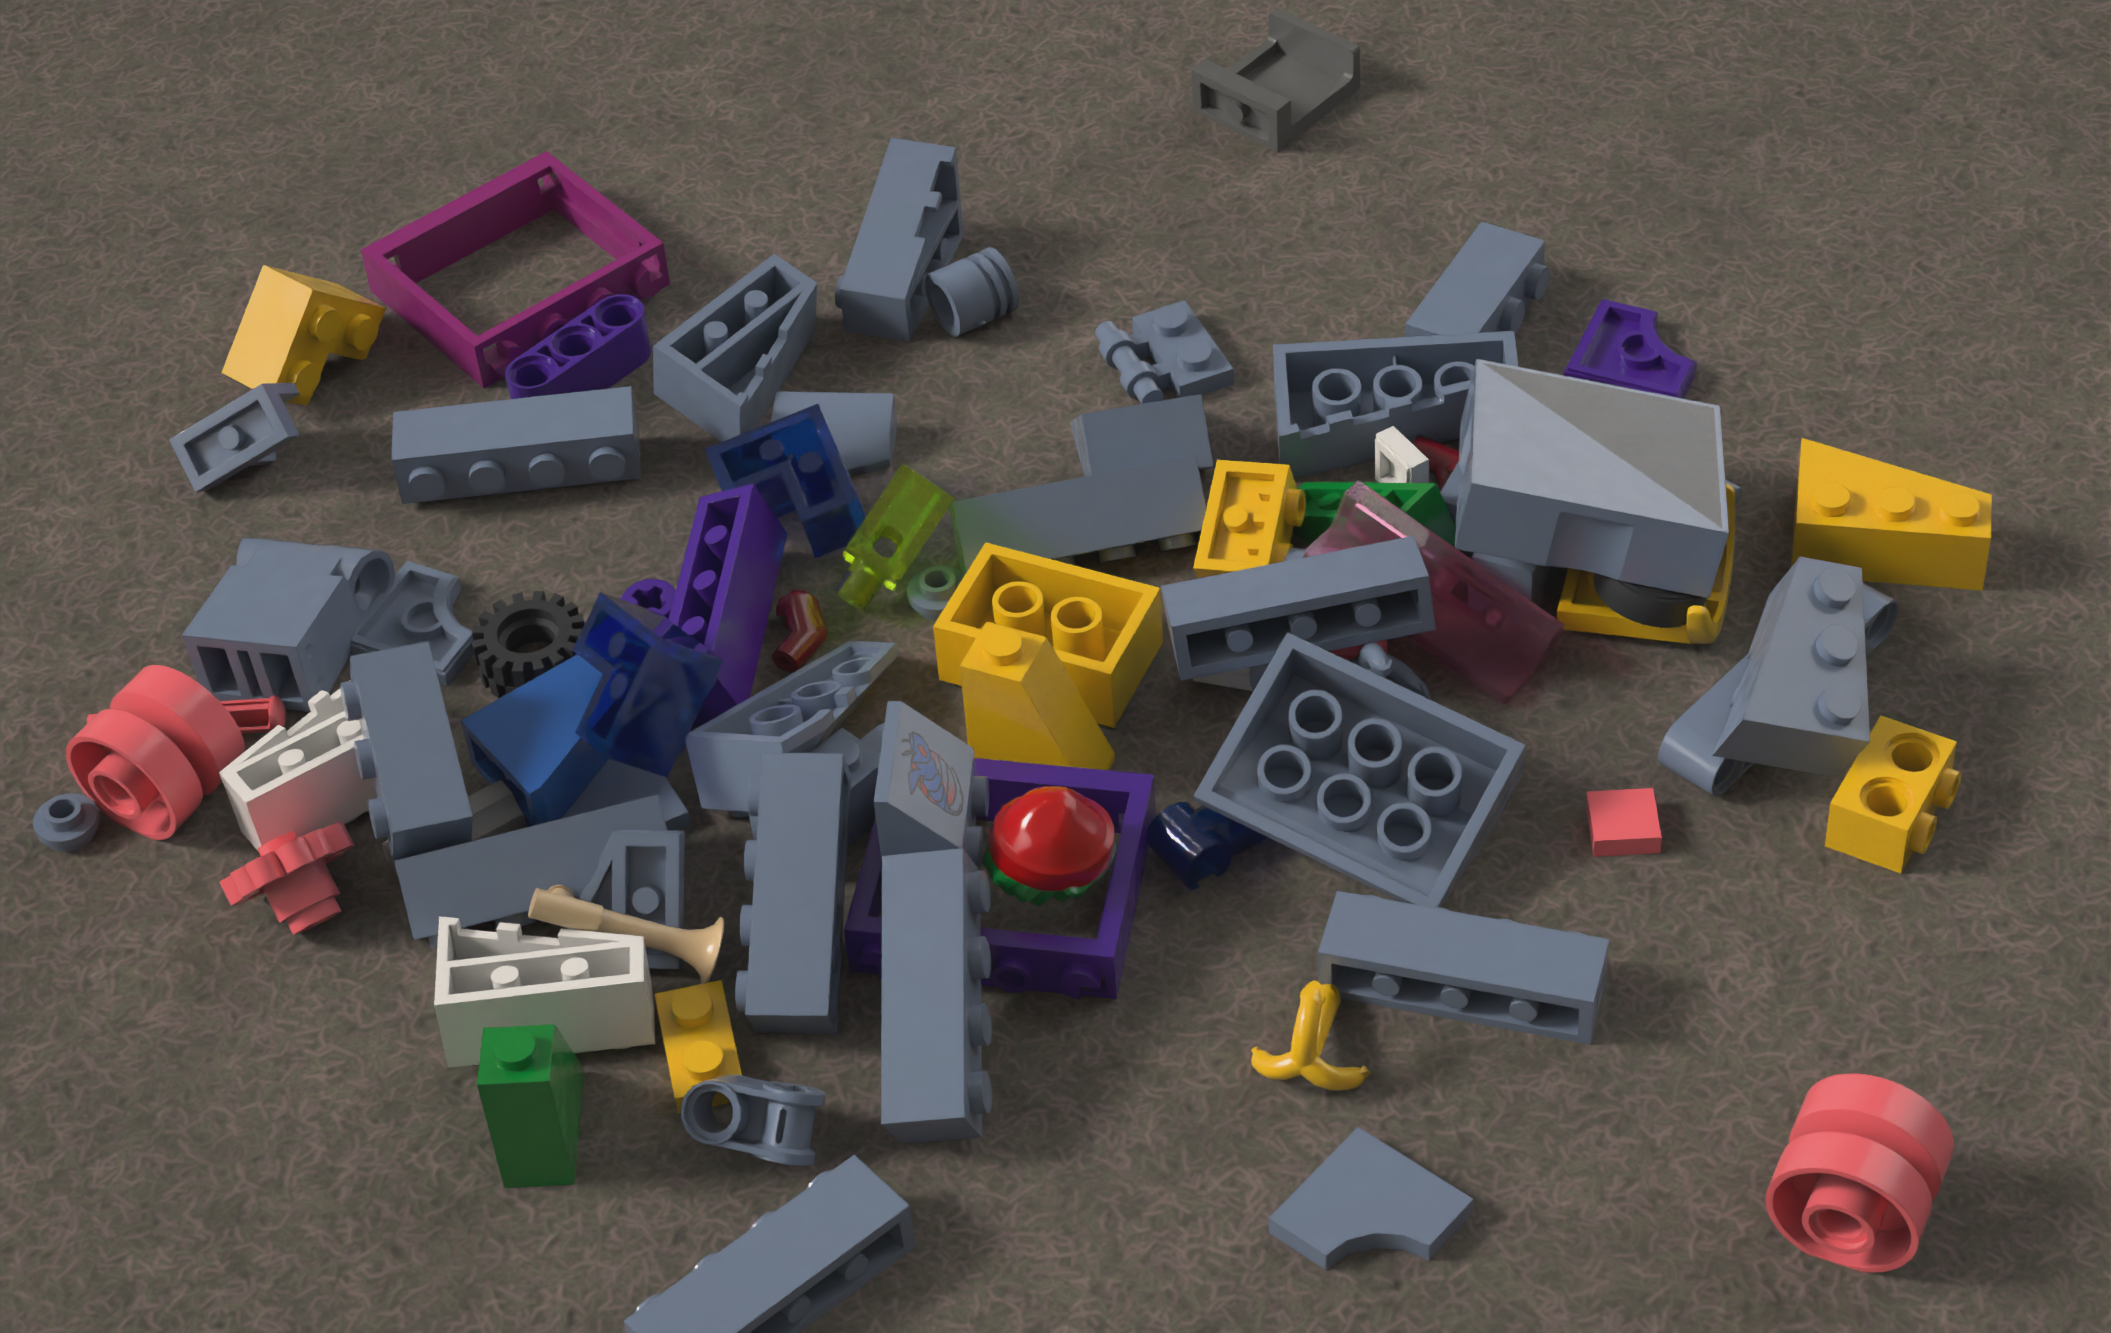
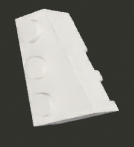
M439 916L434 1007L448 1068L479 1065L483 1028L555 1024L574 1053L626 1049L633 1046L655 1044L654 994L643 936L561 928L558 938L522 935L520 924L500 922L496 929L497 932L462 929L459 918Z

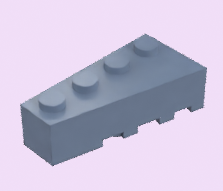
M1514 331L1273 345L1274 398L1279 464L1289 465L1295 479L1375 460L1376 434L1392 426L1412 444L1420 435L1438 443L1459 439L1460 422L1476 359L1518 367Z

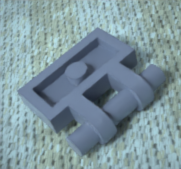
M1185 300L1132 317L1133 334L1119 330L1112 321L1101 323L1095 330V336L1100 342L1099 351L1101 356L1110 367H1117L1121 373L1120 382L1128 396L1132 399H1138L1141 404L1162 401L1164 397L1162 391L1169 388L1172 389L1177 398L1198 394L1203 395L1234 385L1233 367ZM1150 357L1155 365L1151 366L1148 362L1140 360Z

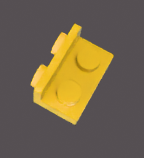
M1217 460L1193 567L1197 579L1284 562L1289 549L1294 548L1290 544L1293 526L1300 527L1302 525L1306 507L1305 492L1303 489H1297L1289 465Z

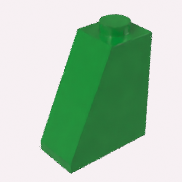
M555 1024L483 1028L477 1088L504 1188L575 1185L584 1069Z

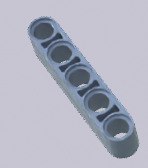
M1863 583L1867 657L1892 630L1897 619L1899 603L1895 599ZM1748 654L1676 720L1665 735L1658 753V763L1715 797L1721 796L1754 764L1712 756L1717 740L1723 734L1728 721L1734 692L1741 684L1749 661L1747 658Z

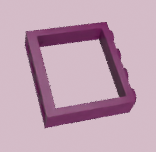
M547 151L361 249L370 291L483 389L505 377L507 366L514 359L599 301L618 294L631 295L641 301L654 296L659 290L670 285L664 243ZM542 178L543 185L541 187H539L538 179ZM553 209L616 259L479 336L473 333L416 284ZM394 257L395 265H393L388 259ZM494 343L496 344V346L491 348L490 350L486 352L483 351V349L489 347L490 345Z

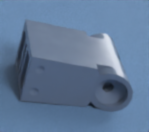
M253 537L243 538L238 548L237 566H230L182 634L199 684L211 692L219 701L270 698V696L275 695L281 698L285 710L311 712L308 701L321 690L328 693L331 691L352 653L350 640L360 621L370 611L367 609L381 593L386 594L394 585V563L389 554L377 549L307 544Z

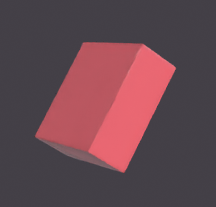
M1653 788L1587 791L1586 812L1593 857L1661 853L1662 835Z

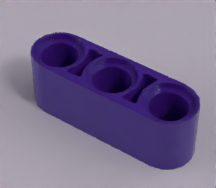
M618 294L609 296L514 359L505 371L510 399L608 389L640 367L649 359L652 352L643 303L631 295Z

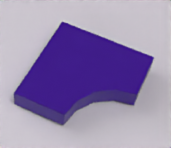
M1602 299L1564 371V376L1685 399L1696 376L1697 362L1676 354L1661 341L1656 330L1658 312Z

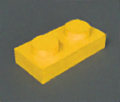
M722 980L654 994L678 1114L681 1113V1104L685 1094L694 1085L724 1075L742 1076ZM717 1092L714 1095L712 1107L731 1102L723 1093Z

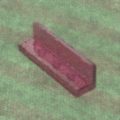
M1358 480L1344 493L1331 526L1306 549L1303 558L1414 536L1429 575L1436 630L1407 635V637L1500 703H1509L1546 663L1564 624Z

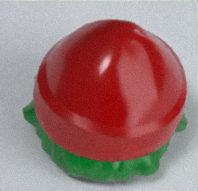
M1061 786L1035 788L1002 806L995 816L993 824L989 829V843L984 853L983 865L995 885L1001 887L1007 895H1015L1023 903L1030 901L1034 905L1041 906L1051 897L1059 902H1065L1069 898H1077L1083 895L1094 882L1106 873L1116 853L1114 825L1104 807L1070 788Z

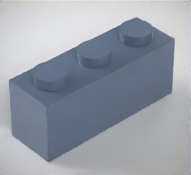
M1481 222L1406 322L1405 337L1514 331L1516 333L1522 324L1525 308L1532 299L1539 300L1548 285L1550 269L1544 265L1545 240Z
M429 641L350 656L351 681L340 683V690L347 721L359 720L364 738L354 741L360 777L362 780L373 778L378 798L368 800L375 838H388L393 860L472 841L473 816Z

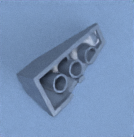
M848 641L684 735L701 807L730 810L731 815L734 817L749 816L747 805L749 781L751 776H761L762 753H810L835 734L899 656L897 643Z

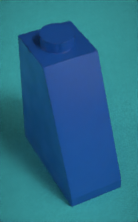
M592 646L461 720L472 765L490 784L502 780L513 793L529 826L561 819L624 741L622 729L634 716L630 698L635 696V689L630 677L618 663L610 665Z

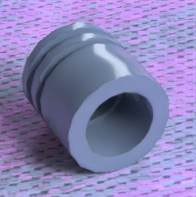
M991 247L926 275L924 282L926 296L934 317L954 338L993 319L1017 310L1020 303L1016 280L1003 256Z

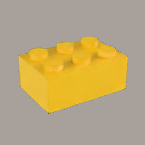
M986 542L933 625L939 680L962 686L960 664L986 621L1047 637L1096 722L1115 728L1163 643L1161 590L1159 587Z

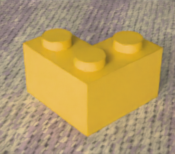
M263 265L221 373L251 389L262 383H294L299 395L287 402L306 406L320 382L321 372L329 353L358 360L367 358L371 345L377 338L378 328L386 308L337 283Z

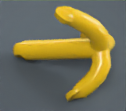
M1313 980L1300 992L1301 1001L1295 1021L1291 1051L1275 1056L1256 1046L1251 1049L1253 1054L1251 1059L1252 1066L1259 1074L1272 1080H1288L1302 1075L1315 1086L1327 1090L1357 1088L1371 1074L1366 1066L1363 1065L1361 1068L1335 1067L1327 1064L1320 1058L1341 998L1339 990L1335 985H1321L1319 981Z

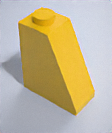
M986 621L960 664L968 745L974 748L975 758L1110 770L1115 761V753L1048 638Z

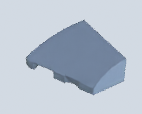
M776 391L764 478L765 501L777 502L784 500L782 490L817 480L820 488L839 483L842 479L852 474H869L891 467L898 428L894 393Z

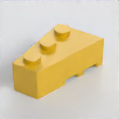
M1801 438L1795 495L1791 567L1799 557L1860 567L1862 568V581L1983 591L1991 542L1992 494Z

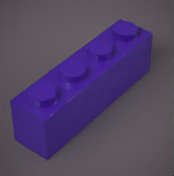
M754 484L702 496L699 498L653 679L688 727L702 726L749 699L788 534Z

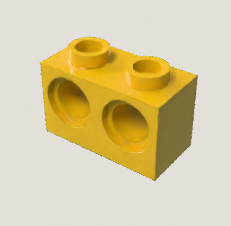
M1880 715L1870 733V743L1858 754L1830 803L1825 846L1901 874L1913 851L1924 854L1928 849L1937 824V816L1933 815L1937 807L1948 810L1954 801L1961 780V772L1952 769L1957 741Z

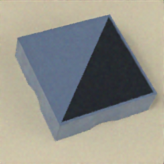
M1476 359L1460 422L1459 467L1463 480L1457 500L1455 549L1541 566L1579 569L1619 581L1709 598L1729 534L1720 406Z

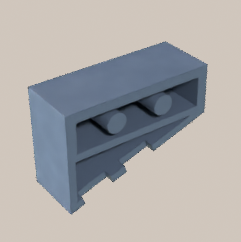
M898 138L890 139L845 274L840 276L835 290V304L837 308L842 309L844 330L846 332L910 342L929 305L924 283L926 275L949 265L964 236L956 147Z
M776 254L770 256L653 346L654 395L719 441L740 453L773 402L776 391L781 389L816 331L817 282Z
M1799 557L1768 596L1747 656L1749 661L1741 684L1734 692L1728 721L1723 734L1717 740L1712 756L1838 777L1870 743L1862 568Z

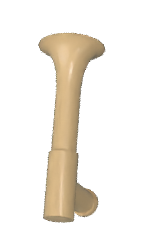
M554 885L548 890L536 888L528 912L529 918L573 930L643 936L645 947L677 956L692 965L700 975L701 984L707 983L711 977L719 955L724 932L723 917H719L714 925L704 929L687 930L670 927L607 910L602 905L576 899L573 892L564 885Z

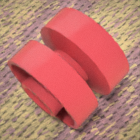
M150 665L144 667L112 699L110 709L102 710L96 714L69 741L66 747V760L79 787L89 799L95 802L96 806L117 824L150 839L163 840L172 836L198 809L203 795L212 793L221 785L222 779L219 772L246 750L242 733L235 720L211 692L180 671L166 666Z
M1839 1074L1824 1078L1814 1084L1807 1092L1791 1130L1789 1144L1785 1147L1768 1186L1765 1203L1769 1217L1780 1233L1806 1254L1861 1272L1876 1273L1897 1269L1908 1263L1918 1249L1931 1214L1932 1201L1940 1190L1953 1155L1954 1138L1952 1131L1942 1114L1930 1102L1916 1092L1896 1082L1866 1074Z

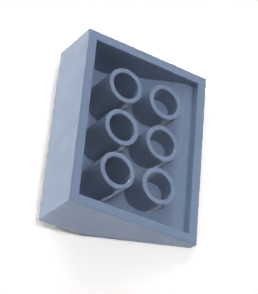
M1287 632L1193 795V799L1195 802L1397 901L1426 907H1442L1494 829L1523 775L1526 745Z

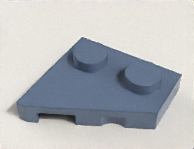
M616 830L612 832L598 860L599 865L590 883L586 884L579 899L602 905L607 910L684 929V831ZM645 947L649 968L679 969L683 966V959L660 950Z

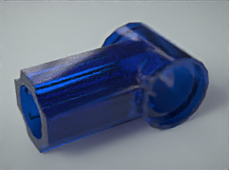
M1177 802L1169 805L1152 820L1147 829V843L1149 847L1182 883L1190 889L1199 888L1200 886L1197 882L1213 873L1217 877L1223 875L1234 855L1269 838L1203 805L1195 808L1188 802Z

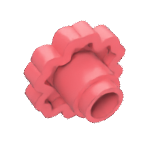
M340 821L323 829L314 830L299 838L292 831L260 846L257 849L260 857L230 873V876L219 883L231 906H238L253 898L257 899L265 895L279 924L287 922L294 936L342 912L335 897L340 895V892L326 865L344 855V852L355 847V844L344 822Z

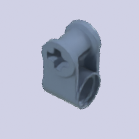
M724 1075L698 1083L685 1094L681 1104V1120L685 1130L693 1139L704 1144L751 1153L755 1157L772 1162L808 1166L814 1164L816 1152L810 1148L816 1109L825 1104L826 1093L813 1087L794 1083L769 1082L741 1075ZM717 1092L723 1093L730 1100L733 1107V1118L728 1127L720 1124L712 1111V1101Z

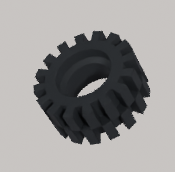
M533 591L532 600L524 601L523 592L512 595L514 603L507 606L502 599L493 603L495 615L484 610L478 617L480 626L474 625L472 645L481 681L485 688L490 686L491 693L497 698H501L505 693L512 692L574 657L576 647L586 632L583 615L579 614L578 607L572 601L565 605L564 596L556 593L553 594L549 601H546L544 591ZM531 642L551 643L547 647L531 653L512 652L516 648Z

